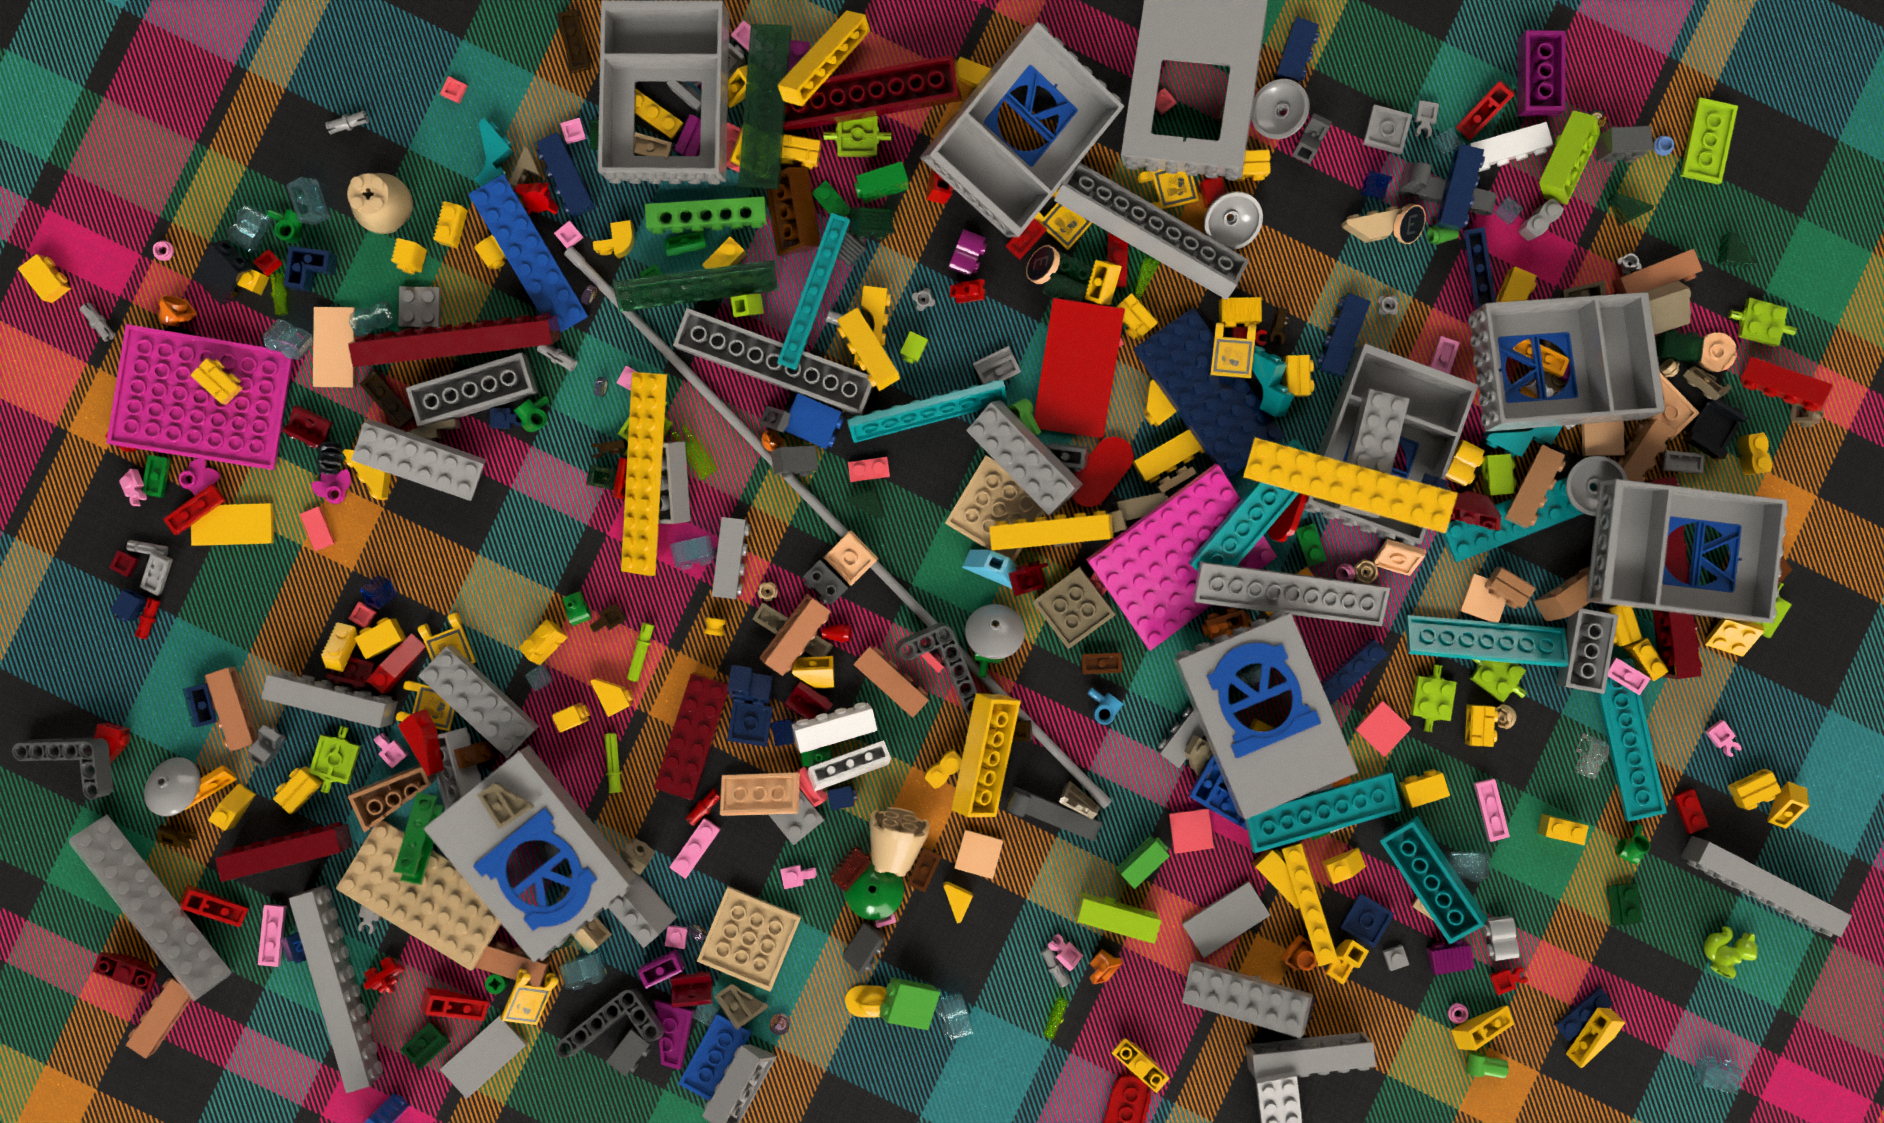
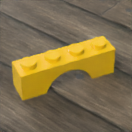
M863 286L861 307L872 316L875 323L873 333L879 343L885 346L886 334H883V326L888 324L889 314H885L886 306H890L891 294H888L887 288ZM855 353L854 367L860 368V366L857 363V360L859 358Z

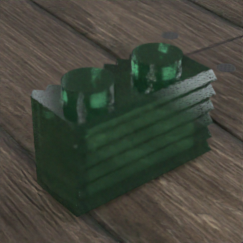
M864 207L850 210L851 235H858V238L861 239L869 238L870 236H875L877 240L886 239L888 235L894 233L893 211L891 209Z
M1676 329L1660 333L1656 347L1657 357L1691 363L1700 362L1702 360L1705 337H1700L1695 332H1686V335L1681 334Z

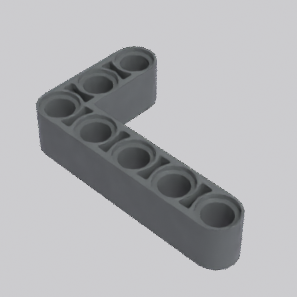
M1415 162L1402 173L1398 193L1407 197L1440 204L1446 180L1430 177L1432 168L1430 164ZM1474 188L1473 195L1475 198L1468 212L1487 216L1492 215L1497 194Z
M940 622L899 640L896 643L895 649L897 654L904 660L914 659L938 648L960 705L971 715L973 707L969 709L967 706L970 701H974L975 695L978 692L952 629L945 623ZM946 629V635L940 638V630ZM928 637V643L923 646L920 645L921 639ZM905 645H910L909 652L903 654L902 648ZM949 647H954L953 653L946 655V650ZM961 665V670L958 673H953L954 667ZM963 683H968V688L964 691H961V685Z
M103 738L33 739L17 743L12 748L13 756L18 761L80 760L83 793L90 800L109 795L113 790L109 747Z
M1012 786L1005 803L1007 811L1015 815L1024 817L1027 814L1092 841L1096 840L1103 823L1095 818L1090 819L1075 810L1015 786Z
M629 989L621 992L556 1044L555 1052L560 1058L576 1055L625 1015L630 1018L640 1035L648 1042L660 1039L664 1035V1026L643 995L637 989ZM629 993L634 997L632 1004L627 1001ZM613 1006L618 1009L616 1016L611 1012ZM640 1010H643L645 1013L643 1020L638 1016ZM597 1018L602 1021L601 1028L596 1026ZM651 1026L656 1029L655 1037L650 1034ZM581 1031H584L586 1034L584 1041L580 1038ZM566 1043H568L570 1046L569 1053H567L564 1049Z

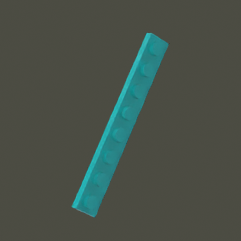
M834 213L830 215L778 358L777 364L797 371L850 224V219Z

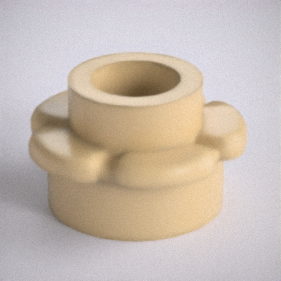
M1668 359L1660 366V371L1664 377H1673L1679 372L1678 361Z
M764 582L759 586L758 595L765 601L773 600L778 594L776 585L772 582Z

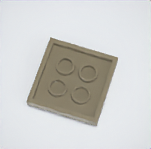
M1081 566L1033 601V604L1068 649L1116 615V612Z

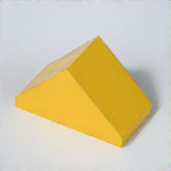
M946 881L943 882V886L958 924L962 921L973 894Z

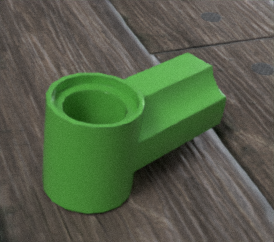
M1021 399L1008 407L1035 436L1042 433L1032 415L1033 405L1028 399Z
M1469 1052L1466 1066L1467 1074L1477 1077L1488 1075L1506 1078L1508 1075L1509 1067L1507 1060L1487 1057L1477 1052Z

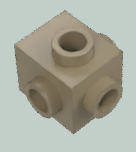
M1797 403L1795 405L1792 404L1790 411L1791 421L1799 424V427L1806 428L1813 427V424H1820V419L1824 415V409L1821 412L1817 410L1812 412Z
M635 839L632 844L627 843L621 853L624 854L622 859L628 867L640 875L656 851L648 847L645 842Z

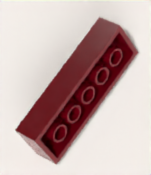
M695 672L691 673L654 786L655 789L689 800H693L696 797L728 698V683Z
M340 822L328 824V826H319L304 832L298 831L287 836H278L267 841H258L250 845L230 848V850L223 851L222 856L215 858L220 880L223 882L337 854L353 847L348 823L341 825Z

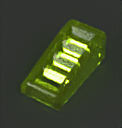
M1148 258L1142 261L1134 296L1137 299L1143 295L1159 266V261Z

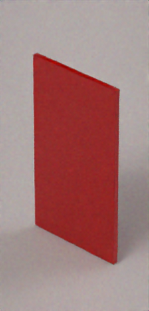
M1057 297L1053 298L1034 419L1040 429L1097 437L1099 439L1104 437L1125 312L1124 308L1064 300Z

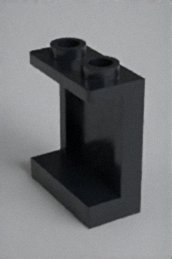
M222 240L210 244L193 277L220 305L236 300L238 294L234 289L242 275L252 270V266L227 240Z
M1721 398L1705 400L1699 410V414L1695 417L1682 439L1714 460L1725 459L1728 451L1725 450L1739 425L1748 419V417L1743 415V411L1738 408H1731Z

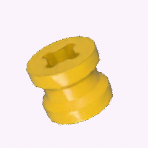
M706 617L707 628L704 629V633L724 636L722 629L726 620Z

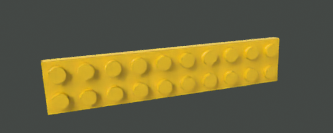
M632 372L621 571L655 576L667 375Z
M1258 438L1254 439L1243 476L1247 479L1441 533H1446L1458 494Z

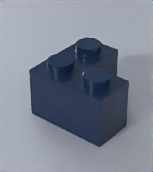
M289 246L284 286L292 290L312 292L315 273L335 275L337 255L330 251Z
M732 665L728 683L730 698L740 703H744L745 700L753 701V704L760 706L770 703L773 676L753 673L752 668Z

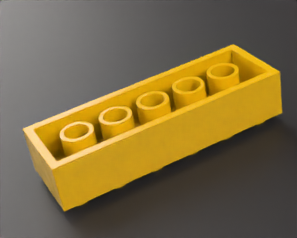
M976 693L951 810L966 817H996L1020 700L1003 694Z

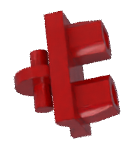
M978 279L951 285L950 297L956 298V303L958 304L985 300V289H983L985 280Z
M386 957L380 962L383 968L382 972L379 973L377 968L374 967L364 972L367 982L363 985L366 990L371 988L376 991L378 989L380 993L385 990L388 993L395 991L394 984L398 982L396 976L405 971L403 965L397 964L392 957Z

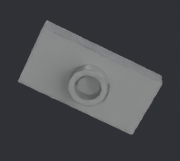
M1664 450L1662 452L1661 470L1703 474L1705 454Z
M156 551L151 552L140 588L157 596L162 594L173 559Z

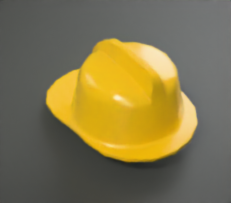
M878 985L855 986L846 994V1008L854 1016L880 1017V1006L884 1001L886 988Z

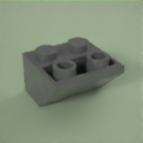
M864 920L843 952L842 958L859 974L862 975L864 970L868 972L874 963L875 953L879 955L885 945L884 932Z

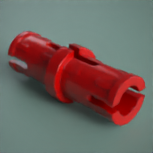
M147 598L144 611L139 616L140 622L134 635L135 637L139 636L141 639H148L152 624L156 622L155 616L161 601Z
M712 789L702 801L699 800L696 803L697 806L685 817L686 820H690L689 823L695 826L721 799V794L717 795L719 792Z

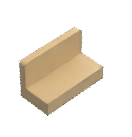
M597 917L591 922L586 920L587 923L583 928L573 935L588 954L612 935Z

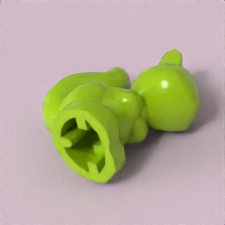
M1723 926V933H1713L1705 939L1703 949L1706 956L1712 962L1710 965L1712 970L1724 977L1734 979L1736 970L1733 966L1736 963H1741L1742 959L1755 961L1758 955V947L1755 943L1754 933H1743L1742 937L1735 942L1734 947L1726 946L1733 937V931L1731 928Z

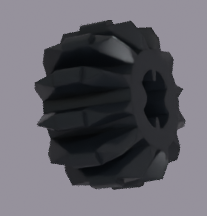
M331 441L320 444L316 465L319 473L336 475L339 472L342 457V447L340 444Z

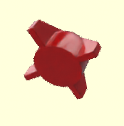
M547 182L517 184L515 192L523 196V203L527 207L526 212L528 215L531 211L544 212L545 210L556 215L559 207L551 197Z

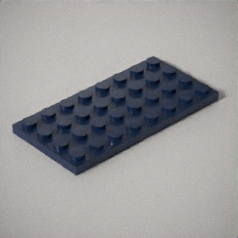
M1193 307L1136 346L1133 351L1213 464L1220 466L1228 479L1247 465L1255 438L1277 443L1285 435L1270 414L1260 409L1261 401L1244 378L1211 375L1215 336Z

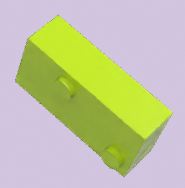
M1572 111L1562 135H1558L1554 152L1539 181L1544 199H1555L1558 203L1568 204L1601 134L1596 116Z
M1081 891L1074 911L1076 921L1153 944L1156 942L1161 924V919L1153 911L1116 902V898L1105 895L1102 898Z

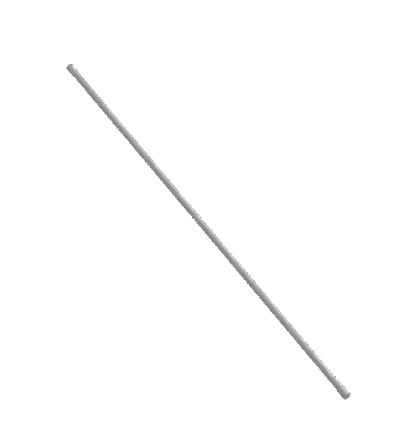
M573 246L568 248L564 255L599 288L773 467L771 452L764 448L762 442L607 284ZM795 476L783 478L841 538L849 532ZM878 561L870 567L928 627L937 624V621ZM944 629L939 632V637L941 638L946 635ZM959 645L968 669L993 694L1009 696L988 674L985 678L979 677L980 666ZM949 647V649L953 652L954 647ZM1019 707L1017 719L1019 721L1031 720L1032 734L1076 778L1103 809L1106 808L1112 800Z

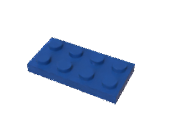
M717 1012L678 1084L708 1101L712 1099L715 1094V1087L725 1076V1069L735 1058V1051L741 1045L746 1044L752 1030L745 1026H741L736 1030L728 1017Z

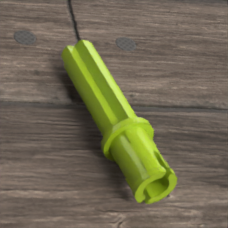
M642 622L627 676L631 681L637 682L639 680L648 646L651 645L650 639L655 627L653 624Z
M616 733L605 734L609 793L622 792L620 774L622 772L619 771Z

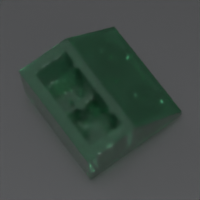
M1060 252L1058 269L1055 273L1052 272L1051 278L1046 282L1042 293L1053 298L1057 297L1058 299L1082 302L1088 284H1090L1089 281L1091 280L1093 267Z

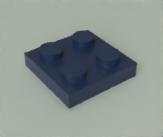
M733 701L727 741L767 747L773 707Z
M1359 892L1339 927L1375 948L1392 920L1394 913Z

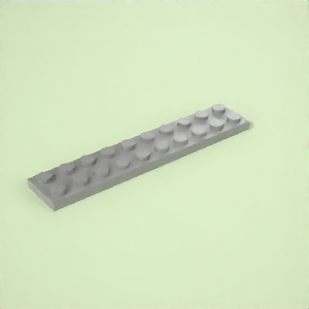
M1200 561L1192 600L1196 603L1274 613L1284 611V613L1298 616L1382 626L1390 588L1382 585Z

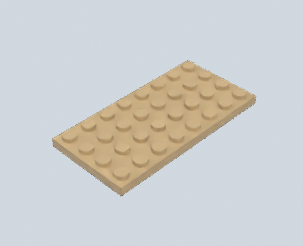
M381 820L373 827L336 889L470 971L474 970L501 922L450 860L433 849L422 885L402 882L400 880L402 874L394 873L393 870L405 832L385 820Z

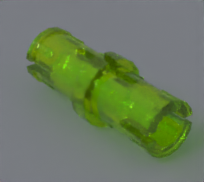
M278 273L276 276L275 274L270 275L272 284L271 297L274 300L275 315H282V313L287 315L286 297L288 294L284 287V275Z
M1061 997L1056 998L1057 1000L1052 1013L1048 1015L1049 1020L1043 1032V1035L1050 1039H1055L1059 1025L1064 1021L1063 1015L1069 1003L1068 1000Z

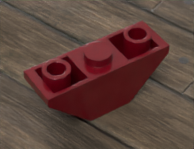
M1466 491L1457 495L1450 519L1500 531L1502 516L1488 496Z
M107 952L99 953L92 971L147 993L151 992L158 974L150 963L128 954Z

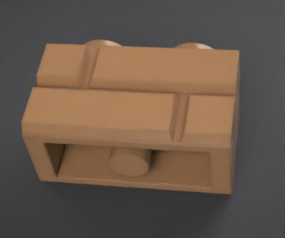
M1496 567L1485 584V588L1489 590L1488 594L1497 599L1502 597L1506 600L1505 604L1513 609L1517 607L1524 608L1536 587L1503 567Z

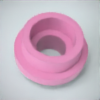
M159 241L153 246V254L157 259L167 261L173 257L174 247L167 241ZM166 248V253L162 254V250Z
M1343 563L1336 570V578L1338 580L1353 581L1355 569L1352 565Z
M1455 1003L1448 1009V1017L1452 1022L1461 1024L1467 1020L1468 1010L1464 1005ZM1460 1010V1015L1455 1016V1011Z

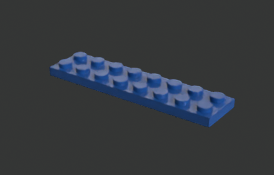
M503 174L469 193V197L539 313L550 312L551 316L557 315L560 333L589 317L506 176Z

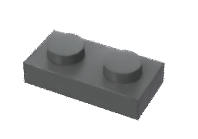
M766 406L759 424L784 432L789 424L791 414Z

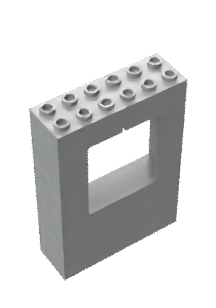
M1144 0L1121 151L1123 166L1132 170H1137L1138 167L1146 168L1147 171L1157 172L1158 169L1166 170V173L1170 174L1186 172V175L1189 176L1205 174L1208 178H1217L1218 176H1224L1228 180L1242 178L1268 0ZM1163 60L1230 67L1221 134L1218 141L1186 138V142H1184L1183 137L1151 133Z
M601 1L598 172L610 183L620 184L621 181H629L632 184H640L641 181H649L651 184H660L661 181H669L670 184H680L681 181H688L689 184H700L701 181H708L709 184L717 185L720 184V181L726 182L730 14L723 1ZM636 82H702L699 156H668V160H666L665 156H634Z

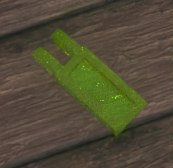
M685 424L682 427L683 431L690 438V441L685 443L686 458L703 481L719 469L697 437H694ZM672 433L676 442H683L678 433Z

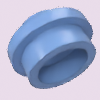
M1665 135L1658 137L1653 143L1654 151L1660 156L1670 154L1674 148L1673 139Z

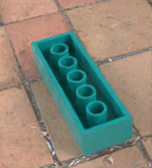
M1418 816L1382 837L1380 840L1381 844L1449 944L1485 926L1488 918Z

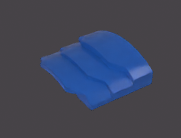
M1212 754L1187 796L1247 830L1245 819L1238 815Z

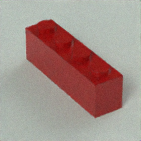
M1752 356L1741 376L1740 382L1746 389L1763 391V394L1766 396L1783 398V401L1786 403L1803 405L1805 409L1816 412V410L1822 411L1833 388L1831 383Z

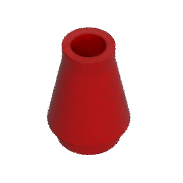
M846 623L828 627L823 626L822 638L842 643L850 642L852 627Z

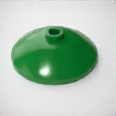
M872 860L858 864L850 872L845 883V898L851 910L859 917L867 920H881L891 916L901 905L904 897V883L902 877L894 873L875 871ZM874 885L876 892L870 893L869 888Z

